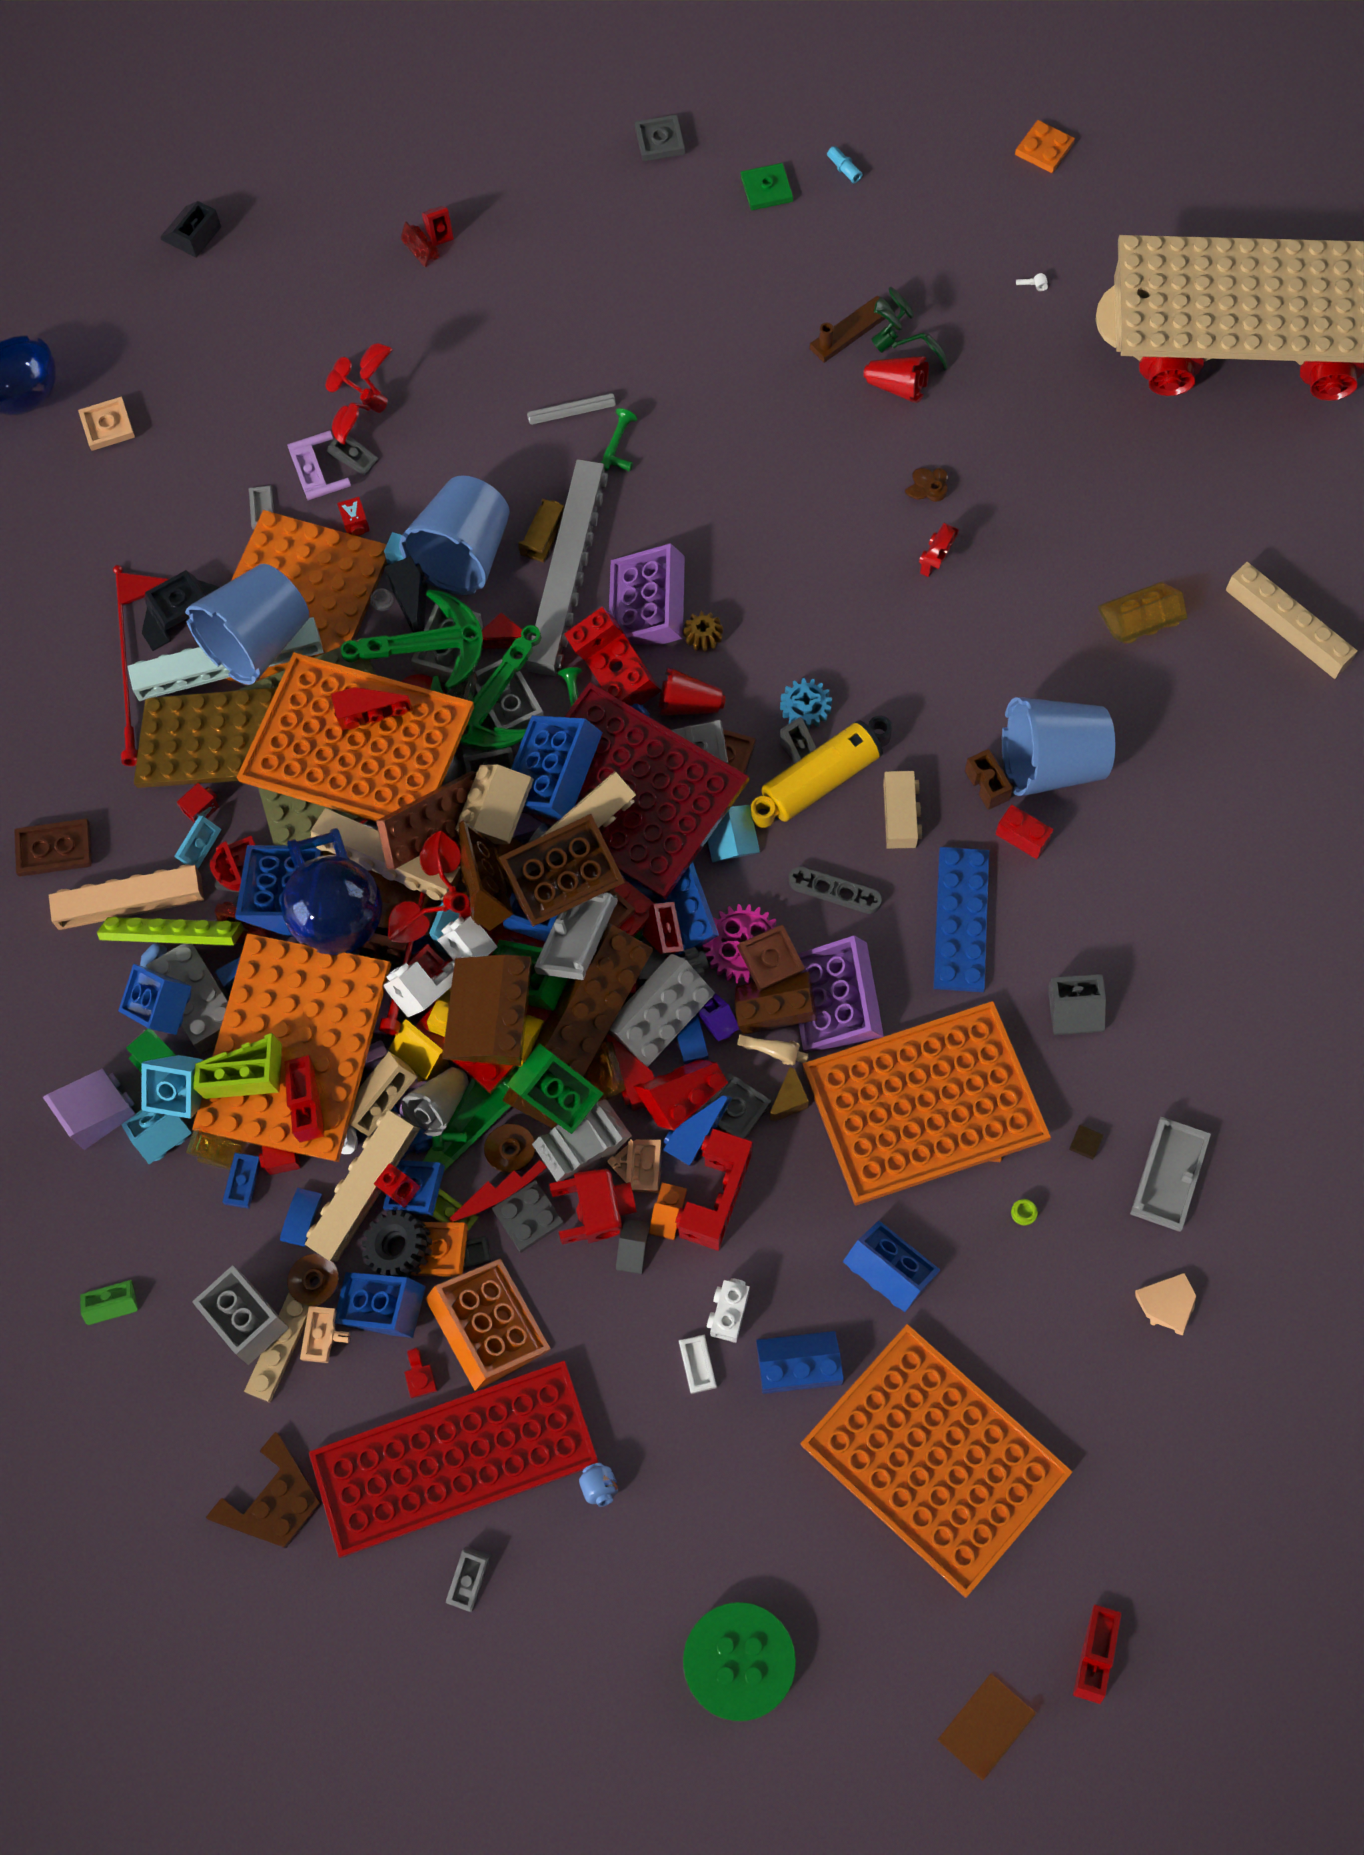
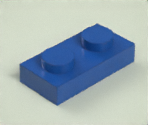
M234 1153L222 1201L224 1205L250 1209L260 1168L259 1156Z

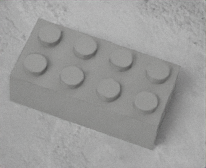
M183 943L146 966L148 969L192 986L191 998L186 1004L183 1013L182 1027L194 1047L202 1054L217 1043L228 1000L195 946Z
M671 954L623 1005L608 1033L648 1067L715 993L687 960Z

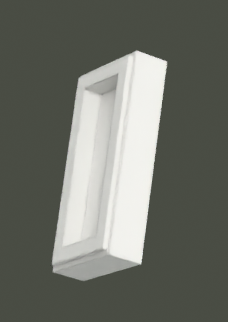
M705 1334L679 1340L690 1393L694 1394L717 1388Z

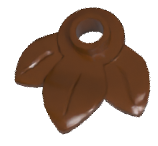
M939 467L931 472L929 469L919 468L913 471L914 484L905 489V493L908 496L918 500L928 497L933 502L941 501L946 497L948 492L946 484L948 474L944 469Z

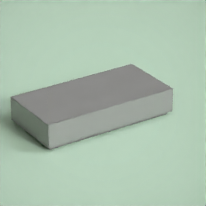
M271 485L249 488L252 529H255L263 510L274 513Z

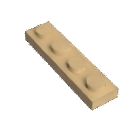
M288 1293L278 1315L289 1328L261 1353L244 1390L245 1393L267 1402H271L307 1320L309 1306L297 1302L290 1293Z

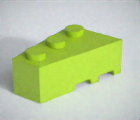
M270 1033L265 1035L264 1039L252 1044L249 1042L241 1045L242 1048L230 1053L223 1052L196 1063L194 1089L204 1099L279 1093L282 1043Z

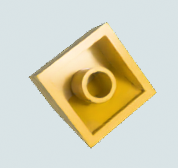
M405 1019L389 1051L408 1063L416 1074L418 1082L429 1081L444 1072L450 1066L449 1062L446 1059H442L443 1050Z

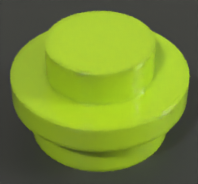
M1021 1199L1013 1204L1011 1216L1017 1224L1023 1226L1030 1225L1037 1218V1207L1032 1201Z

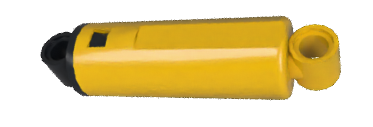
M885 716L873 717L868 725L861 720H857L764 784L761 788L763 796L755 798L751 804V816L754 824L758 827L766 828L771 826L776 816L781 821L788 822L882 757V747L886 746L891 739V721ZM881 729L885 733L877 734L874 730ZM760 809H766L769 811L765 815H761L758 813Z

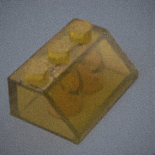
M1163 582L1098 605V610L1113 638L1122 643H1132L1138 637L1156 634L1159 629L1177 626L1180 621L1188 619L1183 593Z

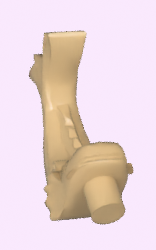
M742 1034L738 1038L737 1045L743 1046L747 1050L755 1049L781 1060L784 1065L791 1064L793 1066L796 1061L805 1063L808 1058L807 1053L799 1051V1043L791 1040L789 1042L764 1040Z

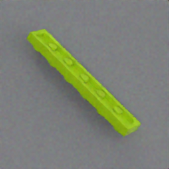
M107 917L97 931L99 940L235 945L244 929L241 922Z

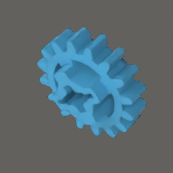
M802 678L801 684L794 680L793 688L785 687V693L781 694L780 710H784L783 718L790 717L789 724L802 717L809 730L811 724L814 723L816 727H819L820 720L827 721V714H831L830 705H832V698L829 697V689L823 690V683L816 686L815 679H812L810 683H806L805 678Z

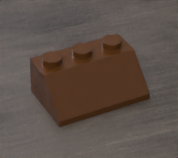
M810 972L796 974L760 991L755 982L736 986L734 1001L738 1027L744 1035L818 1020Z

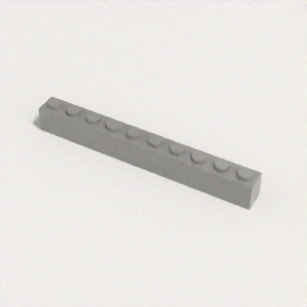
M584 460L576 461L535 624L540 630L542 638L540 643L533 647V653L526 661L528 672L556 676L558 668H562L564 655L561 654L562 649L568 645V640L564 634L567 632L568 627H572L574 613H572L573 606H577L579 599L577 588L583 584L584 573L582 568L587 566L589 553L587 548L592 546L594 535L591 531L593 526H597L598 513L596 511L597 507H601L603 502L601 490L602 487H606L608 481V474L604 471L603 463Z

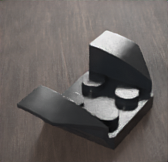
M185 570L146 591L145 603L147 610L142 635L152 651L171 642L166 630L189 618L185 611L191 604L220 587L197 580L194 575Z

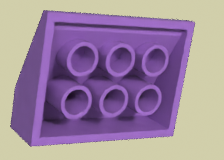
M671 543L611 560L609 613L616 619L631 644H665L683 639L685 556Z
M851 936L798 953L805 968L800 973L810 972L818 1019L799 1024L804 1052L862 1044L884 1037L867 942L856 936Z

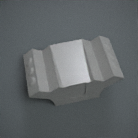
M605 1099L598 1101L573 1134L557 1125L548 1134L540 1136L532 1145L558 1182L574 1177V1173L596 1170L608 1163L607 1161L612 1156H616L617 1150L632 1135Z

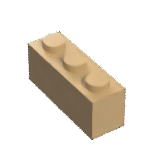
M914 771L885 772L883 786L887 849L916 848L917 840L922 839L921 824L917 825V817L921 815L920 802H916L915 795L919 794V780H915Z
M391 1052L384 1056L358 1089L349 1122L350 1126L367 1136L373 1133L378 1127L376 1123L379 1117L394 1107L417 1078L407 1062Z

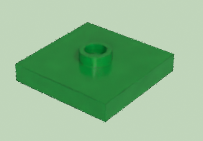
M783 163L741 171V180L751 211L793 202V195Z

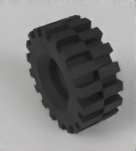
M387 1211V1216L380 1214L377 1216L379 1219L377 1223L372 1220L369 1224L372 1227L371 1231L365 1230L364 1236L368 1237L367 1241H362L361 1245L366 1248L365 1251H362L363 1257L368 1259L365 1262L373 1271L380 1275L410 1279L412 1278L411 1272L418 1274L421 1271L419 1266L421 1264L426 1266L428 1261L424 1259L425 1256H431L432 1250L428 1248V1245H432V1239L428 1237L431 1233L422 1221L403 1211ZM399 1237H404V1249L398 1255H392L391 1247L393 1242Z

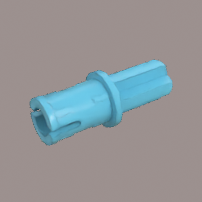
M836 146L829 149L827 156L837 166V170L843 172L851 183H857L863 174L852 163V159L846 157Z

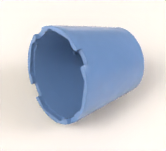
M470 476L453 477L403 533L399 543L402 557L405 559L411 556L415 564L419 563L424 576L427 577L426 582L453 594H474L476 590L484 587L509 519V506L504 497L488 483Z
M259 564L194 602L185 611L190 617L186 621L187 625L204 653L217 667L222 664L230 671L228 674L231 678L247 685L253 684L260 678L309 619V610L301 593L283 573L268 564Z
M1015 697L1009 702L1005 712L1008 724L1007 727L1002 728V757L1006 778L1009 783H1013V793L1015 795L1026 796L1104 780L1110 775L1115 758V732L1111 716L1105 707L1025 697Z

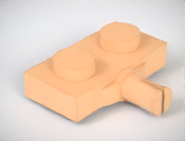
M309 1306L300 1356L302 1361L328 1363L334 1341L350 1342L348 1337L351 1338V1332L336 1331L335 1329L336 1309Z

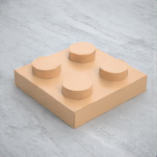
M122 396L78 410L91 451L135 438Z

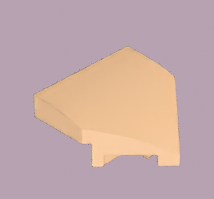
M636 1139L634 1142L630 1140L626 1147L615 1157L612 1156L607 1161L626 1183L631 1182L633 1191L660 1192L663 1148L661 1140Z
M1185 1273L1135 1290V1296L1146 1317L1150 1318L1151 1325L1159 1324L1174 1329L1177 1334L1184 1335L1196 1301V1295Z

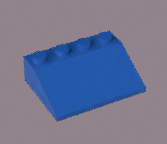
M532 715L511 767L512 770L534 779L522 811L554 820H560L576 804L603 732L584 718Z
M247 845L235 913L236 919L289 937H315L324 870L322 850L315 846Z

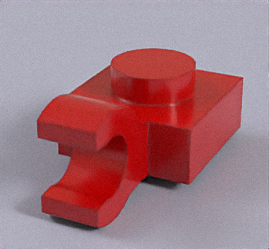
M418 1348L407 1350L412 1370L405 1371L404 1373L410 1398L413 1399L438 1392L431 1365L423 1366Z

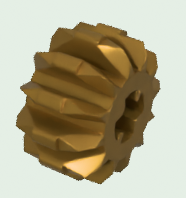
M702 610L698 617L692 614L690 616L691 620H686L685 629L683 630L688 646L693 645L695 651L703 647V651L706 652L708 646L715 649L716 643H721V634L723 633V626L720 625L719 617L713 618L711 612L706 616Z

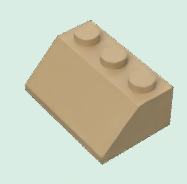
M480 765L455 830L459 832V823L464 820L494 844H510L534 779L501 765Z

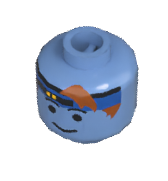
M602 1463L589 1465L582 1471L583 1474L579 1479L584 1498L590 1504H597L599 1507L606 1506L613 1501V1497L618 1492V1484L613 1471Z

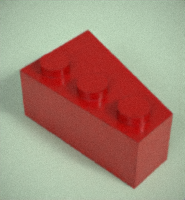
M699 1059L676 1068L671 1073L663 1076L659 1075L651 1081L643 1084L639 1083L633 1087L657 1126L675 1130L721 1090L728 1081L716 1062Z

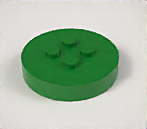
M729 1603L712 1609L695 1624L685 1644L683 1668L690 1691L706 1710L726 1720L749 1721L768 1714L785 1698L792 1685L795 1673V1651L789 1633L772 1613L754 1604Z

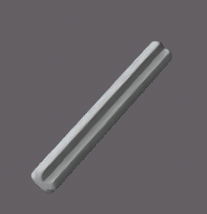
M613 393L529 411L527 416L529 423L533 425L613 407L616 405Z

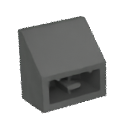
M1103 975L1051 978L1047 988L1053 1034L1066 1035L1104 1032L1106 997Z

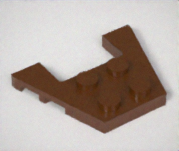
M274 1432L260 1450L264 1456L279 1467V1471L244 1514L239 1512L224 1498H221L205 1518L286 1548L321 1503L284 1444L283 1439L277 1432Z

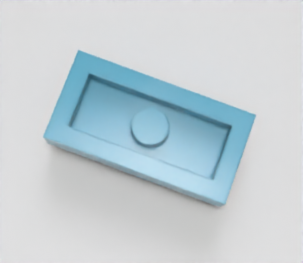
M198 816L174 857L185 865H195L198 869L222 829L204 816Z

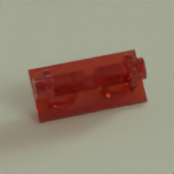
M406 221L401 234V240L421 264L427 267L428 260L439 258V250L431 241L427 242L428 238L419 226H410Z

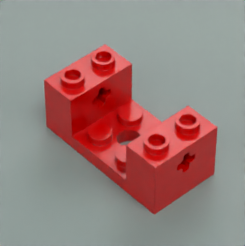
M603 606L564 634L575 653L585 660L601 685V689L627 705L632 706L637 703L643 705L661 692V689L616 619ZM621 661L623 664L621 670L613 672L612 667L614 663Z
M716 1129L712 1130L710 1136H705L701 1148L703 1150L702 1157H705V1166L725 1172L722 1183L724 1184V1193L718 1194L714 1205L715 1211L690 1202L686 1203L685 1208L680 1207L675 1221L677 1223L676 1229H679V1238L719 1251L752 1157V1141Z

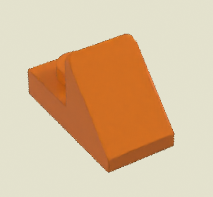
M666 1183L661 1184L657 1203L654 1204L649 1230L650 1235L675 1240L677 1223L675 1221L680 1207L683 1208L687 1188Z

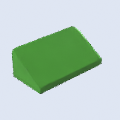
M132 1280L80 1294L81 1315L85 1323L91 1325L136 1312L138 1307Z

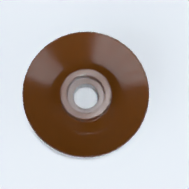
M505 1124L499 1126L486 1138L484 1144L486 1160L498 1171H519L532 1161L535 1154V1148L532 1144L535 1140L532 1134L520 1125ZM509 1149L515 1150L513 1154H506Z
M320 1254L303 1256L294 1263L289 1271L287 1278L288 1290L291 1296L303 1305H320L329 1300L335 1293L339 1283V1272L333 1261L327 1260ZM319 1278V1284L312 1286L313 1280Z

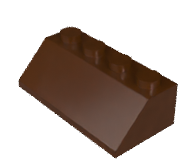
M463 820L459 823L457 845L461 853L459 866L463 873L462 881L466 886L467 896L470 901V915L477 925H482L490 931L513 915L504 876L496 862L499 858L496 845Z

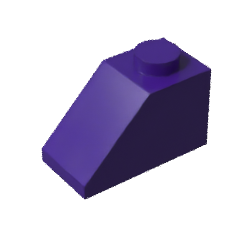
M716 993L697 1013L709 1033L718 1041L731 1037L739 1029L729 1005Z

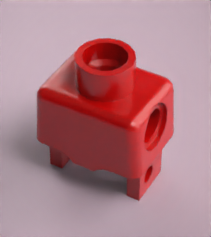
M608 1169L574 1173V1178L549 1183L552 1197L578 1192L579 1203L576 1210L578 1220L584 1226L559 1231L562 1245L586 1239L590 1244L618 1236L623 1228L620 1216L637 1213L631 1182L614 1185L612 1174Z

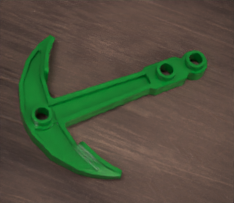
M428 590L426 595L441 608L448 619L452 617L455 626L391 637L363 638L358 642L349 640L341 645V655L345 661L352 663L359 658L369 660L389 657L392 654L460 648L461 656H457L454 670L445 684V688L449 690L466 680L479 663L483 646L482 630L479 621L471 609L456 597L443 592Z
M528 625L523 628L521 637L515 639L503 656L502 663L474 697L472 702L475 707L465 728L468 733L462 736L460 744L476 749L491 750L509 747L522 741L526 729L510 730L495 727L494 731L482 727L481 724L515 673L521 670L531 656L533 647L540 643L542 637L538 627ZM530 636H536L534 640H528ZM517 655H523L522 658L515 659ZM434 676L431 690L444 694L439 677Z

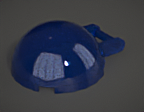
M17 336L0 342V414L15 416L31 412L42 405L50 396L56 379L55 359L48 345L42 339L38 338V341H33L28 336Z
M338 828L330 829V833L300 841L295 839L288 840V849L295 867V871L291 874L283 888L281 901L282 915L288 930L301 944L305 943L322 954L338 955L349 953L363 946L372 938L382 916L383 901L375 878L362 865L348 858ZM329 843L333 844L336 855L320 856L304 863L300 851Z

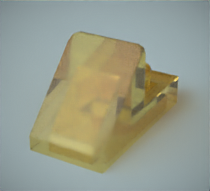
M194 1128L186 1153L198 1157L197 1161L200 1163L230 1170L234 1153H240L242 1146L210 1134L201 1128Z

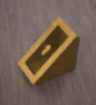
M789 1067L771 1109L770 1120L772 1121L780 1120L808 1108L809 1101L794 1068Z

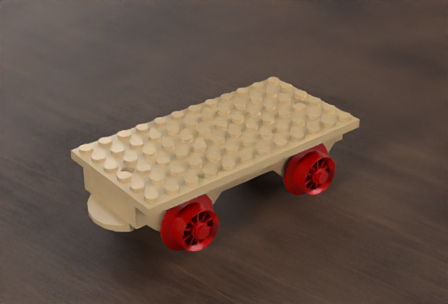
M1119 235L1118 263L1114 275V286L1104 293L1098 303L1095 318L1097 328L1104 341L1116 348V352H1121V356H1134L1140 361L1139 372L1144 378L1149 380V388L1159 395L1174 396L1190 390L1195 384V375L1199 374L1204 366V362L1213 358L1296 361L1301 365L1300 377L1304 383L1310 385V392L1314 397L1327 401L1339 400L1351 395L1357 389V379L1364 373V241Z

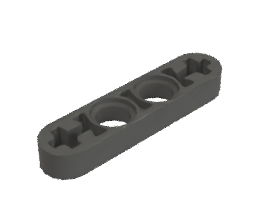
M796 867L789 873V886L797 892L867 914L876 913L880 909L882 898L879 892L874 889L804 867ZM799 875H803L804 881H801L800 884L796 883V878ZM811 878H814L812 888H809V882ZM825 881L830 885V889L826 892H820L816 888L817 883ZM843 889H850L854 895L851 899L847 900L843 899L839 893ZM858 893H861V898L859 899V903H857V895ZM869 897H873L875 902L871 906L866 905V900Z

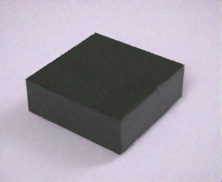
M486 1236L466 1241L464 1261L467 1269L492 1262Z

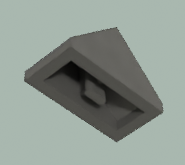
M802 717L797 718L780 729V745L794 763L816 749Z
M625 1218L619 1238L616 1270L642 1275L649 1239L650 1222Z

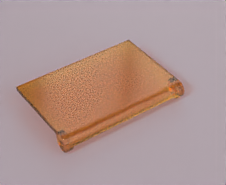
M990 1673L937 1740L980 1780L984 1781L1030 1723L1036 1712Z

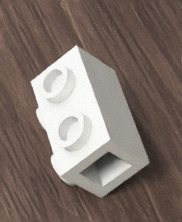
M731 1278L730 1281L724 1280L722 1287L717 1286L713 1301L718 1303L716 1312H710L707 1328H711L710 1334L712 1337L737 1342L750 1292V1287L745 1286L746 1282Z

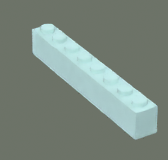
M314 617L308 619L269 667L289 662L293 652L306 656L324 653ZM201 647L187 648L175 654L161 655L158 658L138 661L128 666L132 689L139 701L230 677L228 674L230 671L222 664L217 667Z

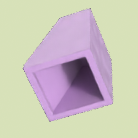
M103 1069L93 1072L43 1097L70 1138L84 1150L136 1114L131 1108L135 1104L127 1092L122 1094L117 1088L121 1085L119 1080L113 1073L108 1075Z

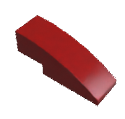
M307 1055L284 1061L287 1106L291 1110L292 1134L300 1143L324 1137L322 1109L311 1057Z
M1094 1604L1082 1648L1073 1696L1101 1704L1105 1698L1109 1672L1113 1666L1121 1612Z

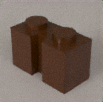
M990 749L967 758L965 772L973 786L978 784L981 786L979 796L986 808L990 810L1009 801L1013 788Z

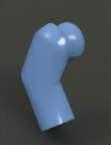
M159 943L152 944L142 954L140 966L147 968L146 965L154 961L156 957L159 958L166 954V946Z

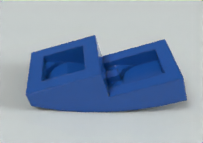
M696 1014L677 1034L684 1064L699 1059H709L698 1014Z
M297 1188L282 1228L280 1241L303 1247L306 1246L305 1242L308 1239L306 1235L314 1225V1218L323 1200L321 1193Z

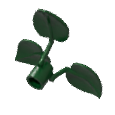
M892 286L889 287L891 297L900 307V314L896 317L892 308L882 297L876 301L874 313L885 317L890 324L871 338L875 347L883 353L891 345L895 349L901 344L921 338L926 341L940 358L944 371L947 370L945 353L930 334L921 333L896 341L899 336L893 327L899 331L902 330L899 320L905 313L912 319L914 312L900 293Z

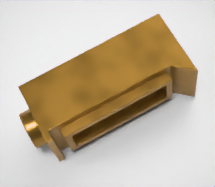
M542 498V505H540L524 540L519 542L518 546L520 555L544 563L559 532L564 505L554 500L549 501Z

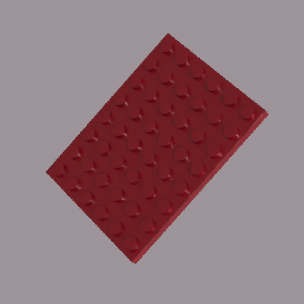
M589 682L564 716L567 718H584L603 732L575 806L614 771L636 794L632 798L635 802L625 811L622 809L618 810L614 814L616 819L606 828L601 825L599 831L619 871L666 900L750 780L749 776ZM527 813L541 823L545 822L550 828L558 821Z

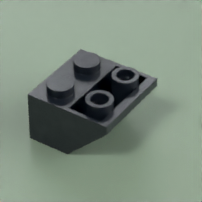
M199 201L187 205L160 238L162 241L197 258L221 228L215 209Z

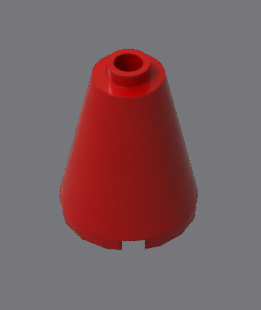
M923 356L872 360L864 368V378H866L868 384L908 401L918 403L924 396V394L920 393L922 387H927L929 364L924 362L927 358Z
M673 668L666 669L665 675H668V680L662 683L659 707L662 709L659 711V715L718 713L719 709H724L726 695H722L721 689Z

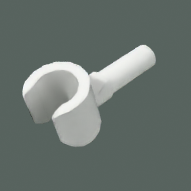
M1039 273L1031 279L1016 280V285H1036L1038 291L1048 289V281L1043 273Z

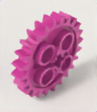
M738 904L737 911H733L728 906V914L719 911L720 919L718 920L713 917L719 936L704 944L703 951H708L705 954L707 960H712L710 968L718 967V976L725 972L726 980L728 981L732 976H735L736 983H739L740 978L744 977L748 984L751 974L737 945L742 941L753 938L754 936L751 935L753 931L759 930L764 933L773 929L776 925V919L768 921L769 912L760 915V907L753 912L751 911L750 904H748L746 910H742L741 905ZM730 927H736L739 929V931L735 934H731L727 932V929ZM732 950L736 954L732 957H726L723 955V952Z

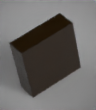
M1079 1125L1069 1150L1093 1160L1104 1135Z

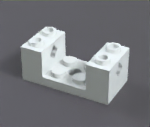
M461 916L441 930L443 935L437 940L453 959L442 969L444 972L430 978L419 963L415 962L410 966L405 963L386 976L388 981L383 985L384 989L407 1017L425 1010L451 988L455 958L488 956L497 948V945L481 925H477L471 916L463 919Z

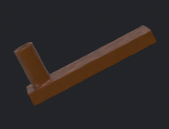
M878 295L835 326L828 322L821 324L819 337L810 343V350L825 363L886 318L882 315L874 313L876 301L880 297Z

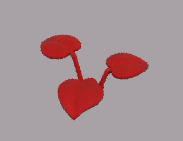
M376 343L371 345L363 355L360 362L362 368L360 375L371 387L370 389L366 388L363 390L346 378L352 369V363L346 357L339 358L334 364L333 370L329 373L325 385L329 392L337 391L344 381L361 393L360 399L363 403L351 402L348 407L342 406L335 415L332 423V432L340 443L345 445L346 437L358 418L359 408L367 411L372 409L377 413H381L386 408L388 403L387 397L381 394V391L374 386L369 378L393 351L392 348Z
M443 831L435 832L426 840L420 852V865L424 873L429 876L439 873L440 878L449 888V891L443 897L444 905L424 908L420 911L419 906L412 901H403L397 904L389 917L388 938L393 942L408 943L424 936L430 926L428 918L424 916L425 913L451 910L455 913H460L459 917L462 916L463 919L471 916L468 896L456 891L455 886L444 875V873H451L457 869L461 861V853L458 845Z

